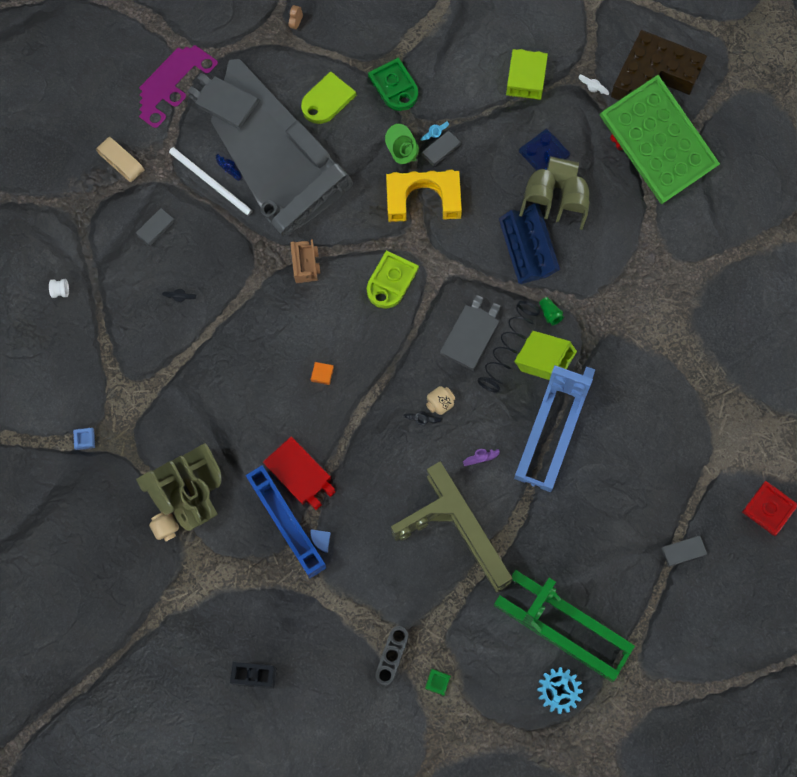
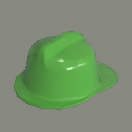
M403 124L391 126L385 135V142L393 159L399 164L416 161L419 147L409 128Z

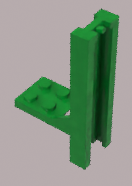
M515 570L511 576L512 580L535 594L537 598L528 612H525L500 595L494 603V607L604 678L614 682L635 645L561 599L556 593L557 589L554 588L556 581L548 578L542 587ZM544 601L623 651V658L618 663L617 668H612L539 621L538 619L546 608L543 606Z

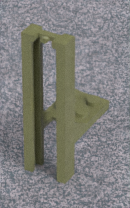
M441 461L428 468L427 480L439 499L391 526L392 536L395 541L407 539L411 536V532L416 529L420 531L426 528L430 521L453 522L495 592L497 593L509 586L513 578Z

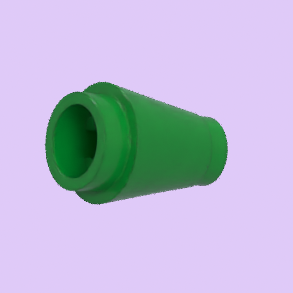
M548 297L540 300L539 304L547 323H550L552 326L560 323L564 318L563 311Z

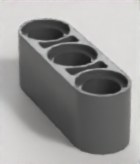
M401 626L394 627L391 630L376 671V679L382 686H389L393 683L408 642V632ZM402 632L405 638L403 641L397 642L393 639L394 634ZM388 652H397V660L393 662L388 661L386 658ZM385 670L391 673L390 680L386 682L380 680L379 677L380 673Z

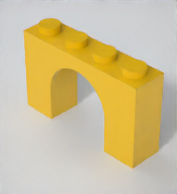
M446 170L445 172L428 171L423 173L412 171L409 173L393 172L386 174L388 222L407 221V197L415 189L423 187L433 189L440 195L443 219H461L459 171Z

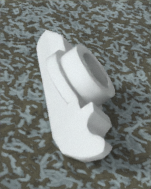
M581 74L579 75V79L587 84L590 92L600 91L601 94L609 95V91L600 85L598 80H591Z

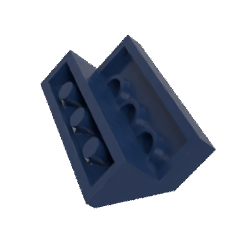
M537 203L524 209L522 217L519 216L520 211L510 210L499 218L519 284L547 278L560 270L540 205Z

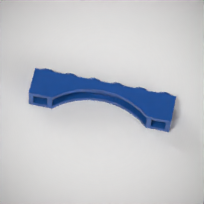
M263 465L245 475L308 577L312 578L327 567L294 517Z

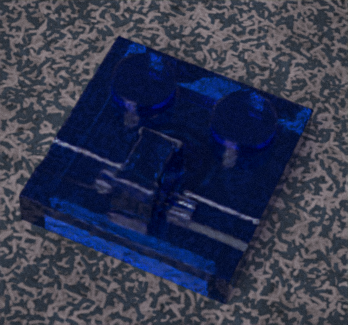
M547 128L519 148V153L536 171L540 169L547 170L550 156L565 160L570 157V152Z

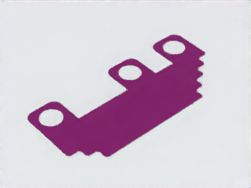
M196 45L192 48L185 47L183 50L177 48L139 87L142 90L140 93L142 97L140 104H142V107L139 109L142 113L139 117L150 126L157 128L166 119V115L155 106L162 99L174 107L178 106L186 98V94L175 87V85L194 65L204 73H209L217 65V60ZM205 59L212 61V66L208 69L203 68L201 65ZM173 92H178L181 98L177 102H172L170 95ZM153 113H158L161 119L157 123H152L150 116Z

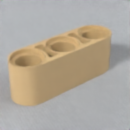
M108 137L96 148L100 156L129 182L134 181L145 171L143 166L111 137Z

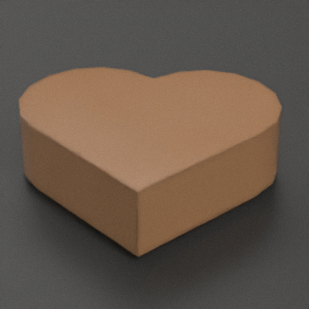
M296 5L291 7L289 27L292 29H297L303 17L301 7Z

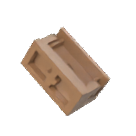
M313 239L311 240V245L308 241L290 242L295 282L318 281L317 274L321 273L320 265L316 263L315 257H319L318 247L314 246Z

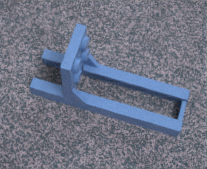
M554 365L546 393L514 479L524 483H531V486H539L540 489L548 492L552 491L580 411L591 386L595 369L586 367L584 374L581 375ZM557 391H561L574 396L575 399L545 482L543 483L527 477L526 473Z

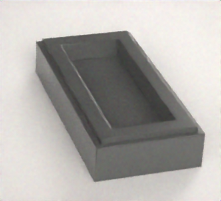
M447 131L426 148L422 155L435 167L457 149L461 142L450 131Z
M161 208L136 232V235L150 247L175 220Z
M701 536L661 548L668 567L707 555Z

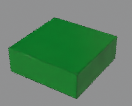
M431 669L425 689L444 696L451 675Z

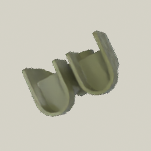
M550 156L547 170H537L530 176L519 216L522 217L526 201L547 205L544 219H547L552 205L553 189L557 187L561 188L562 195L556 221L559 222L563 209L582 213L579 228L582 230L588 216L590 201L587 182L577 176L579 162Z
M206 443L136 479L140 489L143 492L149 493L157 508L165 515L174 511L177 521L187 531L193 530L218 515L209 499L210 491L220 486L221 472ZM184 483L191 495L190 497L186 494L185 490L183 489Z

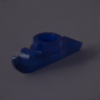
M217 154L216 161L219 166L236 180H241L239 171L235 169V162L230 159L224 160V157H220Z

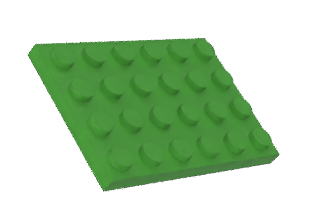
M659 75L599 114L661 205L720 165Z

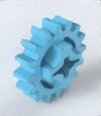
M562 667L558 668L557 673L553 668L550 669V676L544 673L545 681L539 680L538 683L542 687L537 688L538 692H542L538 699L545 700L543 707L549 705L551 706L550 712L557 709L558 714L562 713V709L566 713L570 712L569 706L575 709L577 706L574 702H580L581 698L578 697V694L583 693V690L578 689V686L582 684L581 681L575 682L577 675L570 676L569 669L563 673ZM554 677H561L559 682H550ZM568 681L572 684L573 691L569 689ZM562 686V691H564L565 694H561L560 696H558L557 690H555V688ZM546 689L550 691L552 695L551 700L547 696ZM564 698L570 700L567 704L558 705L560 700Z

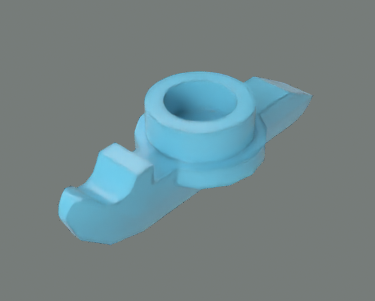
M448 121L440 126L432 125L429 128V132L421 138V141L430 137H439L442 130L448 127Z

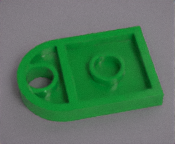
M399 57L368 72V77L389 108L396 111H404L413 107L417 102V85ZM408 98L409 102L402 103L400 99Z

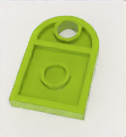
M330 71L304 96L301 103L302 113L312 123H326L334 118L356 96V91ZM314 109L318 111V113L315 115L309 114L310 110Z
M386 250L367 284V295L370 302L384 309L396 306L405 295L419 270V266ZM378 294H384L386 296V299L384 301H378L376 299V296Z

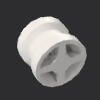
M61 279L60 281L50 280L49 292L51 298H57L58 296L68 297L69 285L67 279Z

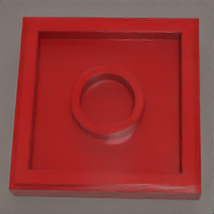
M765 481L742 513L773 536H776L797 508V503Z

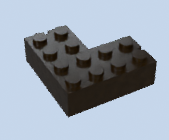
M641 30L613 86L611 97L621 100L629 94V91L633 92L657 75H659L666 86L690 95L704 66L707 55Z

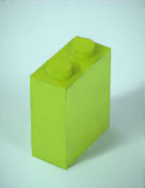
M513 49L507 83V96L541 100L548 53Z
M532 331L514 362L522 372L550 380L554 365L567 369L577 351L568 340Z

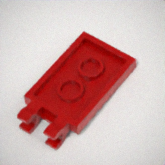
M292 436L263 461V464L302 505L307 501L317 510L322 505L315 495L321 489L329 497L336 493L334 487L328 483L331 477Z

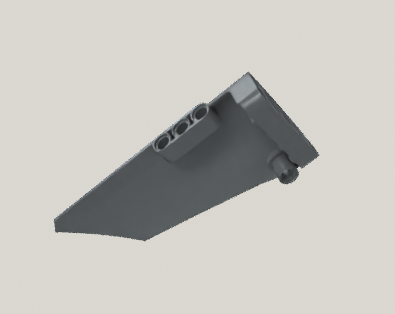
M240 59L229 60L224 81L258 98L259 103L240 129L213 115L211 122L257 200L261 213L281 236H286L333 204L352 187L353 181L343 168L330 158L328 152L308 130L288 112ZM274 208V211L271 214H268V211Z

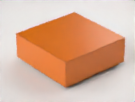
M315 362L311 382L330 385L334 365Z

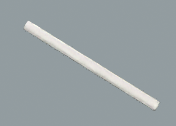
M174 147L170 149L169 153L247 216L251 215L252 210Z

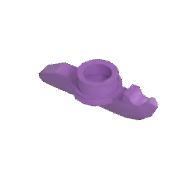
M478 449L475 451V455L466 458L463 464L468 466L492 460L499 455L500 451L499 449L495 451L491 449L490 452H487L485 449Z

